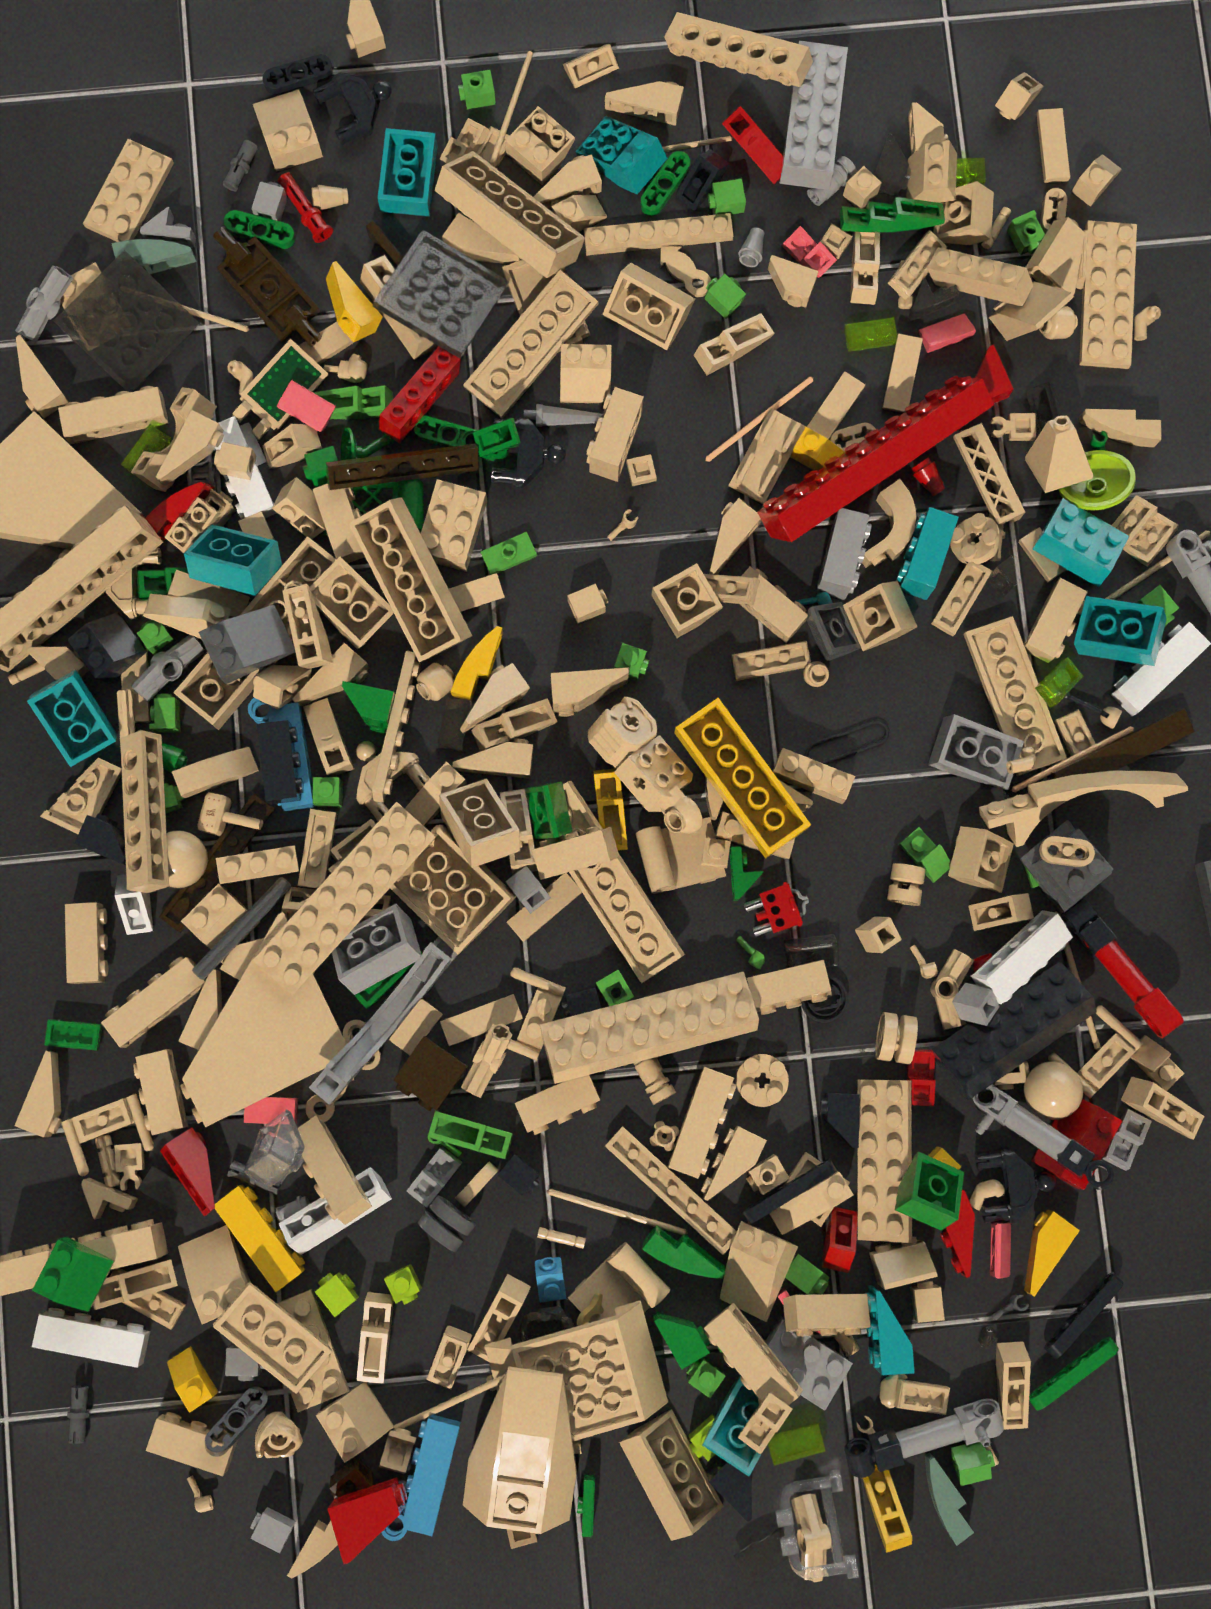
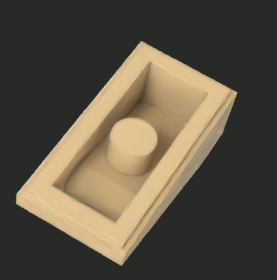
M447 1326L426 1380L452 1389L472 1337L470 1333Z

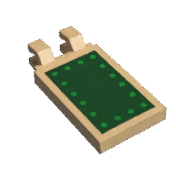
M290 339L240 394L242 403L232 413V416H235L241 422L252 410L262 419L252 430V434L260 440L270 428L279 430L291 417L290 414L277 407L291 380L314 392L329 374Z

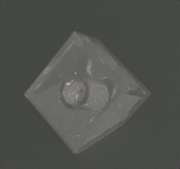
M286 1109L260 1129L243 1172L269 1188L279 1181H284L291 1172H296L303 1162L301 1156L305 1146L290 1111Z

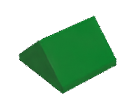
M562 781L525 788L535 839L556 838L573 832Z

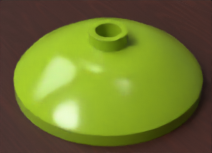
M1105 450L1085 452V455L1093 473V479L1058 489L1062 498L1068 500L1077 508L1102 510L1121 503L1131 494L1136 482L1135 470L1129 460L1120 454Z

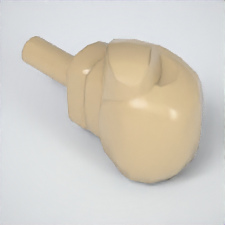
M352 354L348 361L341 360L339 366H324L325 371L338 372L339 379L353 383L362 382L366 377L368 368L367 363L361 360V356L357 354Z

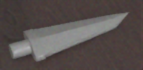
M536 404V410H524L523 414L529 420H536V427L597 423L599 417L604 418L603 414L545 406L543 404Z

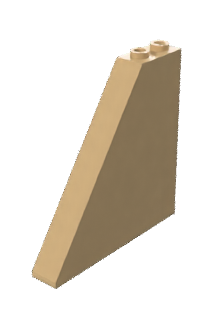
M35 411L0 444V538L71 549L76 543L88 537L96 526L106 522L115 510L123 506H127L145 518L132 503Z
M283 912L279 913L182 1078L184 1083L180 1085L186 1099H192L195 1108L192 1109L196 1121L198 1123L203 1122L205 1127L325 1069L331 1059L347 1045L313 974L292 996L253 961L256 955L286 924L287 919Z

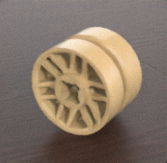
M882 1012L876 1037V1059L891 1061L894 1055L897 1063L911 1064L917 1041V1017L902 1015L898 1023L897 1014Z

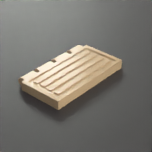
M524 260L502 267L519 316L526 311L557 273L546 278ZM586 321L582 323L566 344H583L582 339L590 335Z

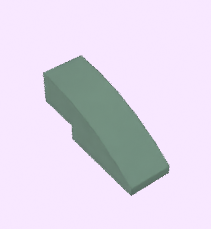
M136 239L111 243L116 262L122 272L144 266L148 274H153L197 262L191 247L175 242Z
M929 1452L925 1455V1465L931 1498L942 1525L957 1546L974 1533L958 1511L966 1502Z

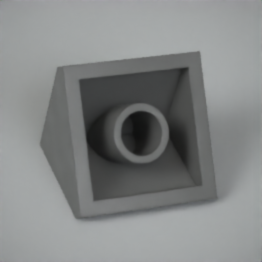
M842 602L809 608L806 620L825 663L861 648Z

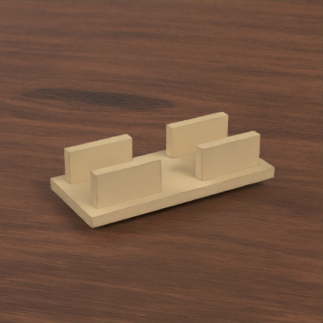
M770 408L729 483V487L764 504L806 426Z

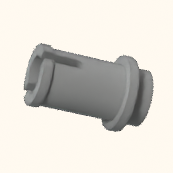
M298 1196L297 1200L277 1207L276 1215L278 1220L282 1222L310 1205L307 1196Z

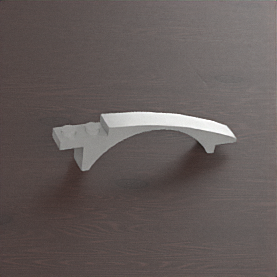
M440 937L434 943L430 942L422 953V959L415 962L381 1007L351 1041L331 1059L309 1088L330 1105L398 1028L417 1002L427 994L458 954Z

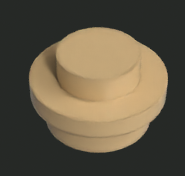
M814 661L805 667L804 679L807 684L813 687H820L827 682L829 671L824 663Z

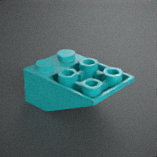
M608 116L602 119L575 151L578 156L592 154L599 172L619 187L634 194H638L668 159L657 137Z
M872 1285L868 1286V1293L864 1294H867L871 1327L866 1328L868 1337L871 1336L872 1347L868 1348L869 1363L873 1364V1367L881 1375L914 1374L913 1346L881 1292Z

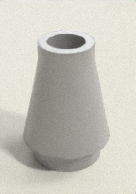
M752 228L747 239L738 252L739 261L747 267H756L762 261L765 233L760 228Z

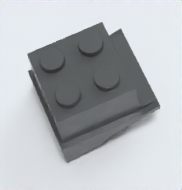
M1066 820L1020 858L1042 888V892L1060 914L1071 908L1112 874L1111 871L1114 870L1095 847L1094 859L1084 867L1050 864L1041 858L1039 847L1045 839L1051 836L1082 839L1090 842L1080 829L1075 830L1069 820ZM1050 846L1048 848L1051 855H1056L1055 847ZM1077 849L1075 856L1081 859L1083 857L1082 851Z

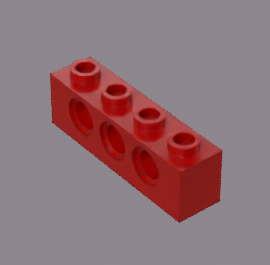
M440 344L380 414L379 430L400 444L458 376L461 358Z

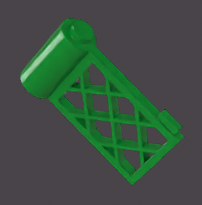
M413 479L352 487L354 495L359 491H365L370 495L361 507L352 500L353 505L363 514L367 513L365 509L374 500L380 505L383 504L377 498L383 490L393 489L392 499L403 498L421 534L424 524L422 480ZM325 529L323 531V535L325 537H328L327 531Z

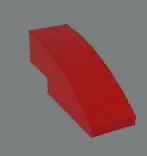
M204 482L188 486L161 502L145 519L161 540L164 541L166 534L178 517H184L197 497L205 499L214 487Z

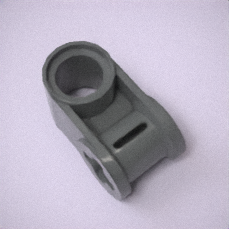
M213 452L205 460L198 462L188 470V486L204 482L211 484L214 487L213 490L217 491L215 455Z

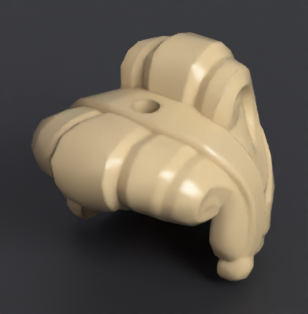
M272 1412L260 1423L255 1435L257 1458H261L263 1455L265 1458L290 1457L294 1455L295 1451L303 1443L299 1428L283 1412Z

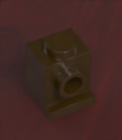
M357 1455L354 1456L348 1464L330 1477L329 1489L332 1496L338 1498L372 1486L373 1472Z

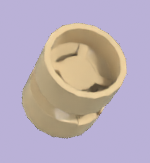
M892 864L890 879L894 883L889 885L887 901L920 906L922 890L919 886L924 883L926 869L908 864ZM902 884L910 885L909 890L902 889Z

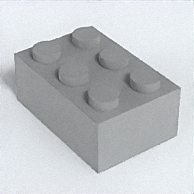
M844 508L837 512L832 524L815 593L826 592L830 597L842 600L846 599L848 593H853L860 572H856V569L858 570L860 563L863 562L866 548H862V546L865 545L872 524L868 523V514Z
M397 904L356 925L332 951L338 980L354 995L422 959L412 920Z
M780 1316L765 1343L803 1389L800 1395L825 1411L853 1363L847 1357L812 1335L797 1336L796 1332H786L785 1318Z

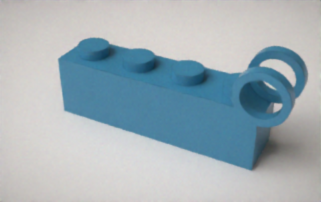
M254 697L248 704V713L257 724L289 720L292 727L297 729L298 742H294L295 752L300 754L301 768H297L298 778L303 780L304 793L300 794L301 801L277 805H282V809L286 812L316 807L313 804V780L302 707L298 702L286 704L278 710L270 706L269 713L266 716L257 717V708L266 703Z
M436 1415L428 1417L427 1421L422 1420L418 1437L423 1438L421 1448H415L411 1464L416 1465L414 1476L408 1475L405 1489L406 1492H409V1496L401 1514L398 1516L403 1522V1528L393 1530L389 1526L381 1532L386 1539L390 1541L400 1540L404 1537L407 1530L433 1536L461 1424L460 1421Z

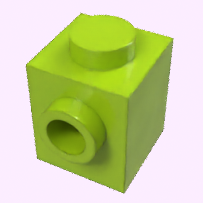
M411 1264L384 1278L395 1304L402 1301L405 1305L417 1299V1293L422 1289Z
M340 1272L335 1276L331 1273L327 1274L318 1282L320 1288L315 1291L334 1317L359 1297L353 1290L355 1284L347 1274L342 1276Z
M713 1413L689 1434V1439L692 1442L689 1447L698 1458L704 1456L707 1461L715 1455L702 1446L714 1421L715 1416Z

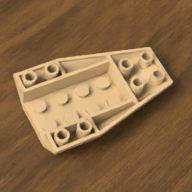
M508 1366L469 1455L463 1506L487 1527L542 1534L570 1520L577 1473L563 1374Z

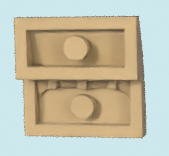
M1136 495L1111 526L1129 535L1123 550L1148 567L1178 530V524L1158 513V507Z

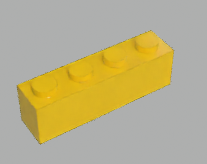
M239 1185L214 1204L215 1210L274 1291L277 1292L306 1270L303 1267L305 1261L296 1251L292 1252L289 1248L282 1230L279 1229L277 1231L271 1223L273 1217L266 1208L261 1209L256 1203L258 1197L251 1187L245 1188L244 1185Z

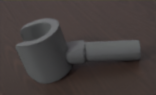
M1012 1295L1009 1299V1304L991 1315L994 1321L1013 1310H1026L1029 1307L1028 1303L1020 1307L1017 1306V1300L1024 1295Z

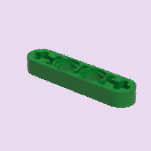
M423 416L413 427L415 436L419 440L441 447L466 445V440L473 436V432L478 431L429 416ZM425 424H428L429 429L437 431L436 427L439 426L437 438H434L435 434L433 431L426 430L425 434H422L419 427H424ZM445 430H453L456 433L455 439L445 441L442 438ZM504 449L497 454L493 453L481 458L499 462L507 457L509 449Z
M1111 1337L1102 1339L1035 1389L1029 1395V1401L1035 1410H1041L1051 1404L1112 1358L1119 1351L1116 1343Z

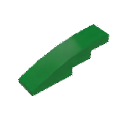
M895 197L893 204L869 201L866 209L842 206L839 213L841 231L866 233L898 232L944 224L945 222L943 203Z

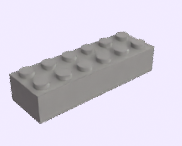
M799 41L800 45L809 47L813 63L801 87L792 85L780 184L829 190L834 170L848 47Z

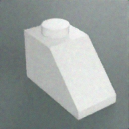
M126 874L118 875L115 898L127 935L152 932L153 921L150 893L127 890Z

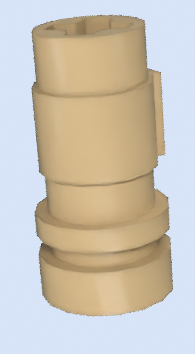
M656 1057L634 1063L637 1073L647 1087L645 1091L647 1094H651L649 1098L653 1105L676 1093L672 1084H668L670 1081L668 1077H664L662 1073L663 1068Z

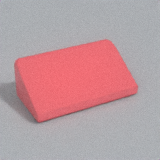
M964 313L919 329L918 332L920 337L923 338L922 342L926 352L929 353L974 336L976 330Z
M293 380L290 381L277 404L279 409L319 432L326 428L336 408L334 404Z
M992 1222L990 1232V1275L995 1278L1009 1277L1011 1224L1008 1222Z

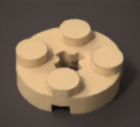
M977 513L961 522L955 528L950 546L954 555L962 563L973 562L974 564H981L991 559L999 549L998 544L1000 539L1002 540V533L993 519L985 517L982 513ZM980 536L978 543L971 542L975 537Z
M757 1054L746 1059L739 1066L735 1080L741 1097L749 1104L758 1107H767L779 1102L785 1095L789 1084L788 1073L784 1064L767 1054ZM761 1073H765V1077L769 1079V1084H765L764 1088H759V1083L755 1082V1077H760Z

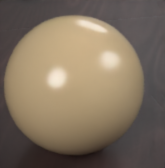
M172 831L166 833L169 887L184 888L197 882L206 870L208 856L205 846L199 838L189 832Z
M1049 1061L1037 1065L1029 1072L1024 1083V1097L1030 1109L1040 1117L1059 1120L1070 1116L1078 1109L1083 1098V1086L1078 1074L1071 1067L1061 1062Z

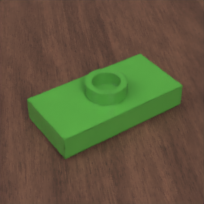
M527 532L481 551L482 558L490 575L498 574L537 557Z

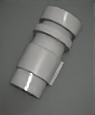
M841 156L834 163L829 190L809 188L807 194L810 200L817 206H820L825 200H828L841 186H846L847 181L858 172L853 162L849 158Z

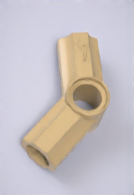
M956 949L952 950L938 977L931 983L930 987L931 993L935 997L943 1030L966 1024L965 1020L959 1018L952 1001L958 993V988L974 960ZM943 981L947 982L950 986V991L946 996L939 992V985Z
M502 1023L491 1026L485 1041L481 1043L473 1058V1065L462 1083V1089L479 1098L482 1097L493 1074L497 1073L505 1058V1050L512 1037L508 1026Z
M806 1494L791 1500L799 1528L797 1530V1541L801 1550V1575L805 1580L819 1582L823 1581V1577L826 1575L827 1549L831 1548V1534L827 1525L822 1522L815 1494Z

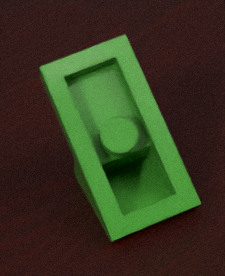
M920 827L899 844L918 867L926 869L925 875L933 883L949 870L951 861L940 844L936 846Z

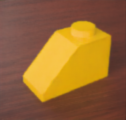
M191 1346L167 1361L175 1390L189 1413L218 1393L217 1388Z

